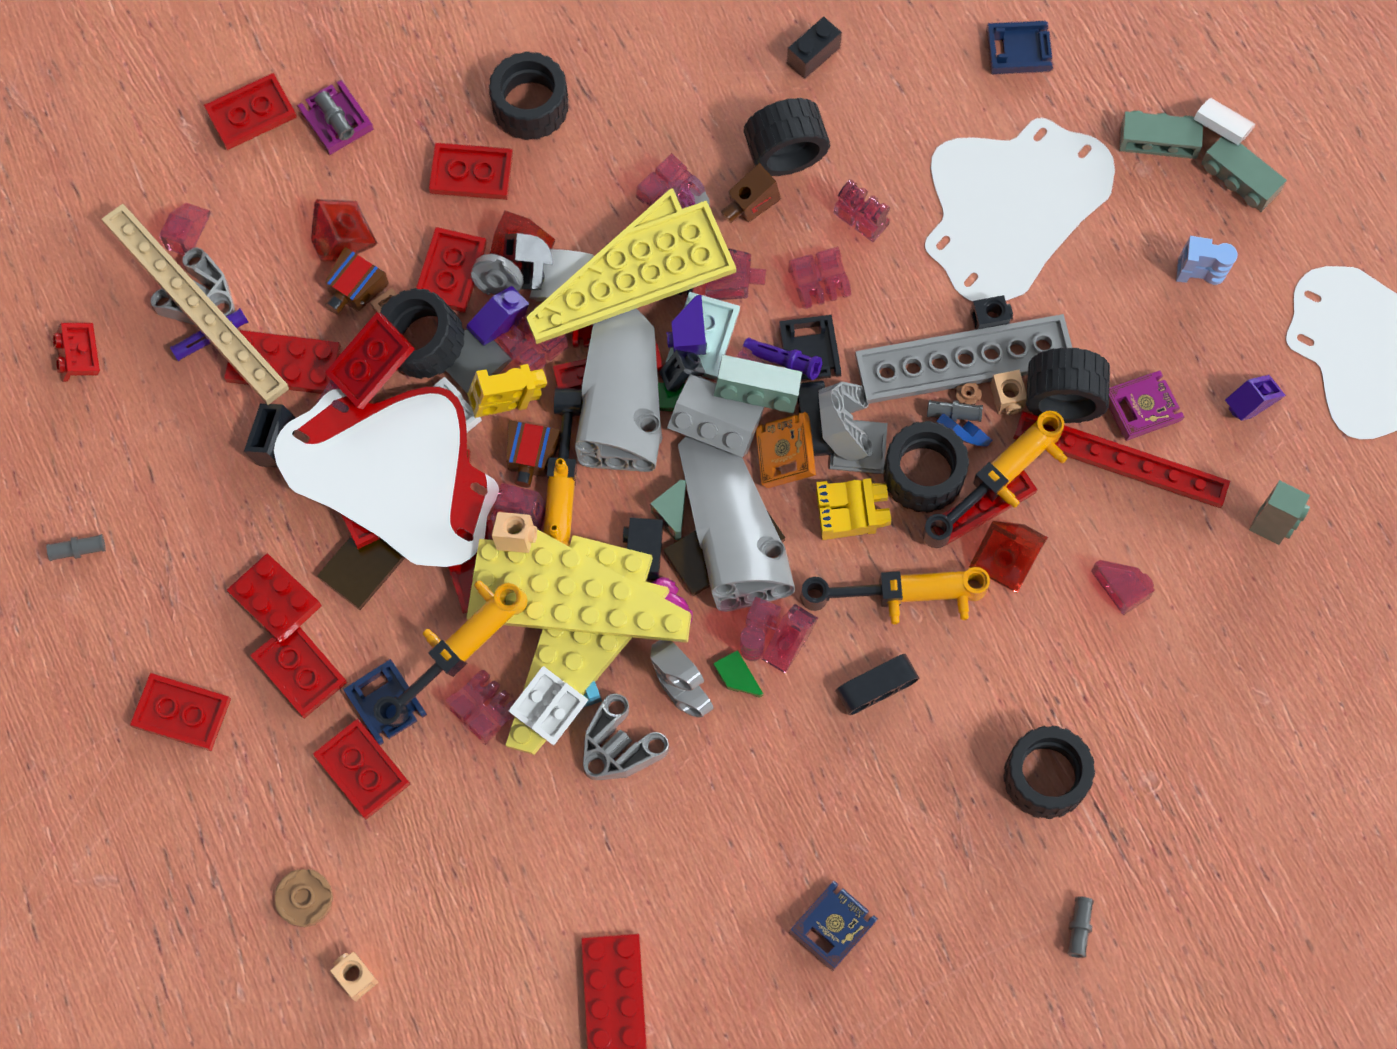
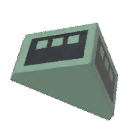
M679 480L650 503L651 513L656 519L663 520L664 528L675 540H680L682 535L686 480Z

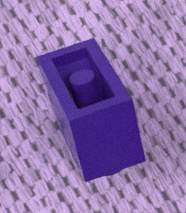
M510 286L493 296L467 324L466 328L484 346L522 324L529 303L513 286Z
M696 295L672 321V332H667L668 348H673L674 352L677 349L693 352L696 355H706L702 295Z
M1266 375L1247 380L1227 397L1225 401L1229 405L1231 414L1243 421L1255 417L1286 395L1272 377Z

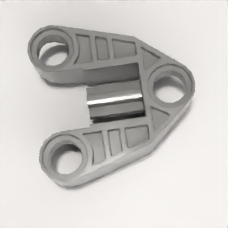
M196 247L188 250L182 259L186 271L197 278L202 284L211 288V290L196 281L194 282L216 306L221 303L229 305V310L224 314L225 316L235 312L229 284L223 272L201 248ZM192 258H201V260L198 263L189 266V262ZM159 289L152 295L150 302L158 315L194 324L171 298L166 304L157 306L161 298H170L163 289Z
M839 382L820 389L819 405L823 439L838 456L846 460L858 461L872 456L873 445L869 436L851 422L853 420L851 413L865 409L869 405L865 401L864 388L852 383Z
M658 640L652 644L650 657L662 688L679 710L697 718H701L713 710V704L699 686L704 682V679L693 662L672 641Z
M610 694L604 699L585 734L583 766L585 774L592 780L627 778L666 757L669 751L668 739L661 733L652 732L637 743L635 742L615 762L614 759L632 742L621 729L602 748L600 747L629 714L628 701L620 694ZM614 701H620L624 704L625 709L623 713L615 715L610 713L609 705ZM658 739L664 743L665 747L661 753L650 752L648 745L652 740ZM595 759L601 760L605 765L603 771L598 774H594L588 769L589 763Z

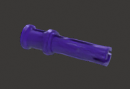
M747 338L742 347L743 354L781 365L787 369L801 371L802 374L807 375L808 379L815 380L818 377L822 368L821 357L814 356L812 358L803 355L801 351L796 349L787 351L752 338Z

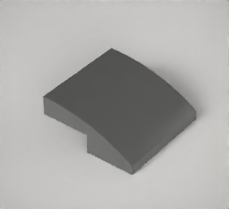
M466 329L464 331V346L461 349V354L446 371L468 394L476 371L487 369L488 376L498 375L513 359L495 340L483 346Z

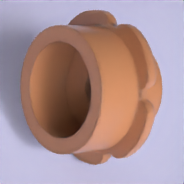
M967 383L956 387L957 393L955 397L960 404L975 405L977 400L979 401L982 397V391L978 389L976 383Z

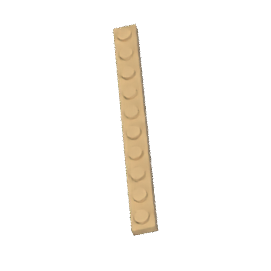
M121 204L102 218L103 224L267 405L289 390L288 384L124 204Z

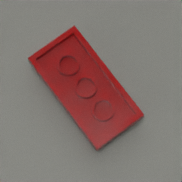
M238 330L288 384L289 390L326 394L333 389L334 382L325 371L340 354L341 345L339 342ZM228 362L224 377L225 381L249 385Z
M629 934L581 938L588 1049H647L640 935Z

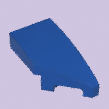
M944 413L936 421L954 430L963 441L970 444L988 446L993 441L970 421H967L961 427Z

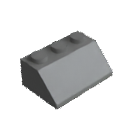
M690 374L676 402L667 428L743 458L749 451L765 407L714 396L716 383Z

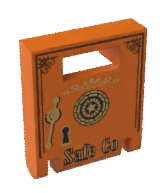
M806 412L799 413V417L792 415L768 422L765 426L763 424L757 426L756 435L762 486L772 488L816 475L810 418ZM794 462L797 464L796 471L781 474V471L776 469V467Z

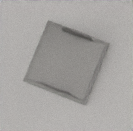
M851 420L853 424L869 436L873 445V454L858 461H849L838 456L832 449L830 469L884 474L888 423Z

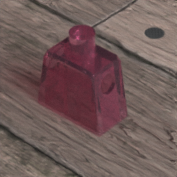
M728 248L736 266V273L706 283L705 296L717 300L747 298L749 284L765 285L766 269L751 268L750 253Z
M501 483L491 520L496 521L498 512L526 514L531 516L533 525L541 531L544 523L546 503L540 493Z

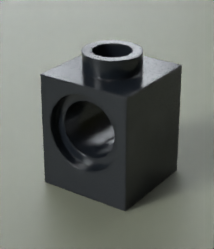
M1004 295L975 300L972 303L970 313L975 330L1009 324L1010 320L1013 319L1011 304H1006ZM995 312L999 317L992 318L987 313Z

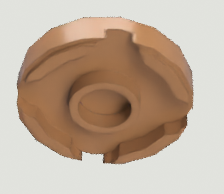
M299 869L292 871L284 876L276 887V910L283 920L293 926L304 928L316 925L326 917L331 909L333 901L332 888L326 878L315 870Z

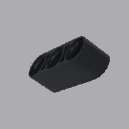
M824 381L800 383L798 395L799 413L806 412L810 418L814 457L832 455V448L823 439L819 390L825 388Z
M901 654L842 684L835 691L848 715L851 716L913 685L920 678L907 655Z

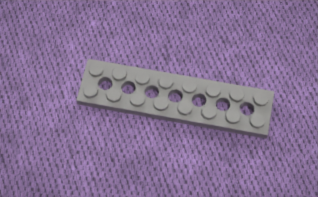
M1064 314L855 351V358L861 384L864 388L865 401L870 404L953 389L967 383L981 384L991 382L995 374L1019 369L1021 376H1025L1028 374V363L1031 358L1042 351H1047L1037 347L1036 342L1038 340H1046L1050 344L1049 349L1072 348ZM1015 344L1021 345L1024 348V353L1021 355L1013 354L1010 347ZM993 349L998 353L999 357L994 360L988 359L984 355V351ZM968 354L972 357L973 361L970 364H962L958 360V356ZM940 358L946 362L947 366L943 369H937L932 365V361ZM915 363L921 370L916 374H912L906 370V365ZM883 368H890L895 375L891 378H884L880 375L879 371Z

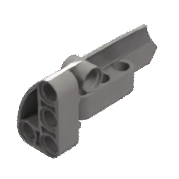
M637 308L593 324L582 383L583 404L575 442L578 461L586 467L650 472L656 468L659 444L662 442L663 437L660 423L655 328Z
M686 436L678 444L696 532L700 547L703 550L710 587L717 609L728 612L790 596L794 593L795 586L785 546L777 534L743 458Z

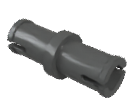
M329 92L319 93L315 97V103L324 113L326 123L332 125L340 140H347L352 137L354 129L344 117L343 109L337 107Z
M929 400L927 417L940 418L944 413L955 422H957V419L981 422L983 405L960 404L956 400H953V403Z
M103 534L81 539L72 537L70 541L46 545L49 561L73 556L75 559H78L84 554L106 551Z
M1075 898L1073 921L1069 923L1071 936L1067 955L1071 957L1086 958L1088 935L1092 933L1093 928L1090 921L1094 900L1091 898Z

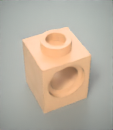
M1020 369L993 375L990 386L998 414L1006 413L1013 415L1021 412L1025 408L1027 394ZM1011 391L1016 397L1009 398L1003 392Z
M498 512L492 533L496 549L529 553L531 543H535L537 539V527L533 525L531 516Z
M354 952L350 955L345 953L333 963L335 967L330 970L355 1001L379 983ZM352 967L359 968L360 975L358 979L352 982L347 981V971Z

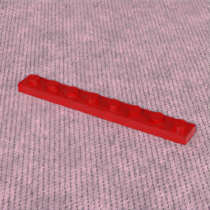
M1022 411L1013 439L1017 440L1038 420L1039 416ZM1043 425L1046 431H1055L1051 425ZM1064 425L1059 440L1055 443L1063 451V454L1069 458L1218 508H1222L1230 485V480Z

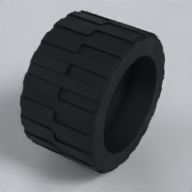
M538 52L515 53L503 59L495 67L493 74H491L489 94L493 116H495V121L504 132L509 133L512 137L523 140H537L551 135L552 132L557 131L561 127L560 125L565 121L569 110L567 82L560 65L554 62L552 58ZM525 83L541 84L553 92L551 98L545 104L534 109H520L512 106L505 100L511 90Z
M789 98L777 101L756 111L744 125L743 131L754 165L756 166L760 163L771 176L790 175L803 171L819 162L830 148V140L819 108L815 102L809 99Z
M412 288L392 296L382 306L380 313L402 335L416 320L427 316L438 317L437 331L432 340L424 347L413 351L398 368L405 375L415 377L416 379L432 378L435 375L444 373L459 358L461 349L464 346L465 336L462 322L439 295L427 289Z
M1063 347L1038 353L1028 363L1026 395L1028 410L1036 416H1040L1045 411H1055L1062 416L1064 423H1082L1101 417L1109 408L1110 364L1100 354L1086 349Z
M932 421L916 422L902 428L889 444L884 464V482H886L887 490L893 496L892 498L902 504L903 507L916 512H933L951 504L961 492L969 466L968 451L961 437L951 428L944 426V424L933 423ZM927 448L934 450L948 461L951 467V475L948 480L939 485L923 486L916 484L903 473L900 467L901 458L914 449Z
M1041 726L1035 730L1028 731L1016 742L1004 766L1005 773L1003 778L1006 785L1005 789L1007 794L1010 795L1011 801L1021 808L1023 812L1029 813L1036 818L1053 819L1054 817H1062L1068 812H1072L1082 802L1093 785L1095 762L1090 753V748L1082 741L1080 736L1075 735L1066 728H1059V726ZM1037 749H1051L1065 756L1071 763L1075 773V781L1070 791L1063 796L1049 797L1032 789L1022 771L1024 760L1028 754Z

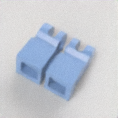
M1190 236L1178 257L1176 281L1187 283L1188 279L1192 277L1205 279L1207 283L1212 285L1222 283L1237 259V250L1228 243L1214 245L1212 244L1213 239Z

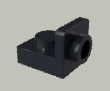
M676 349L659 373L667 391L676 393L690 374L702 377L705 374V370L700 358L695 353Z

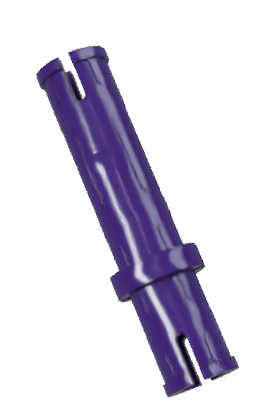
M241 308L226 316L236 328L249 323ZM201 331L170 347L178 362L211 343L205 338L189 348L186 347L205 336Z

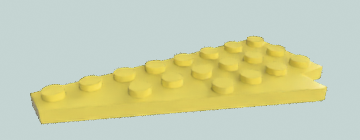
M673 188L668 190L526 317L536 344L736 273V266L707 201L682 209Z
M538 529L536 542L531 543L529 553L497 550L493 540L479 539L467 620L487 603L474 587L475 582L478 580L482 581L493 593H495V590L500 585L512 583L525 592L528 602L523 612L514 615L504 625L688 643L691 622L690 612ZM513 592L507 595L505 599L507 606L512 605L516 601V593Z
M575 535L572 536L569 546L572 549L664 599L669 594L670 590L668 587L646 582L653 560L652 555ZM543 629L523 691L544 666L584 696L593 681L596 682L632 637ZM514 717L505 746L535 755L546 740L518 718Z

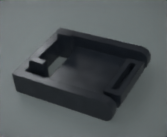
M832 314L779 321L783 350L792 351L796 349L801 351L803 355L812 358L814 356L821 357L822 368L815 380L831 378L830 369H834L836 377L841 376ZM819 326L820 334L795 337V329ZM802 374L801 382L811 380L808 379L807 375Z

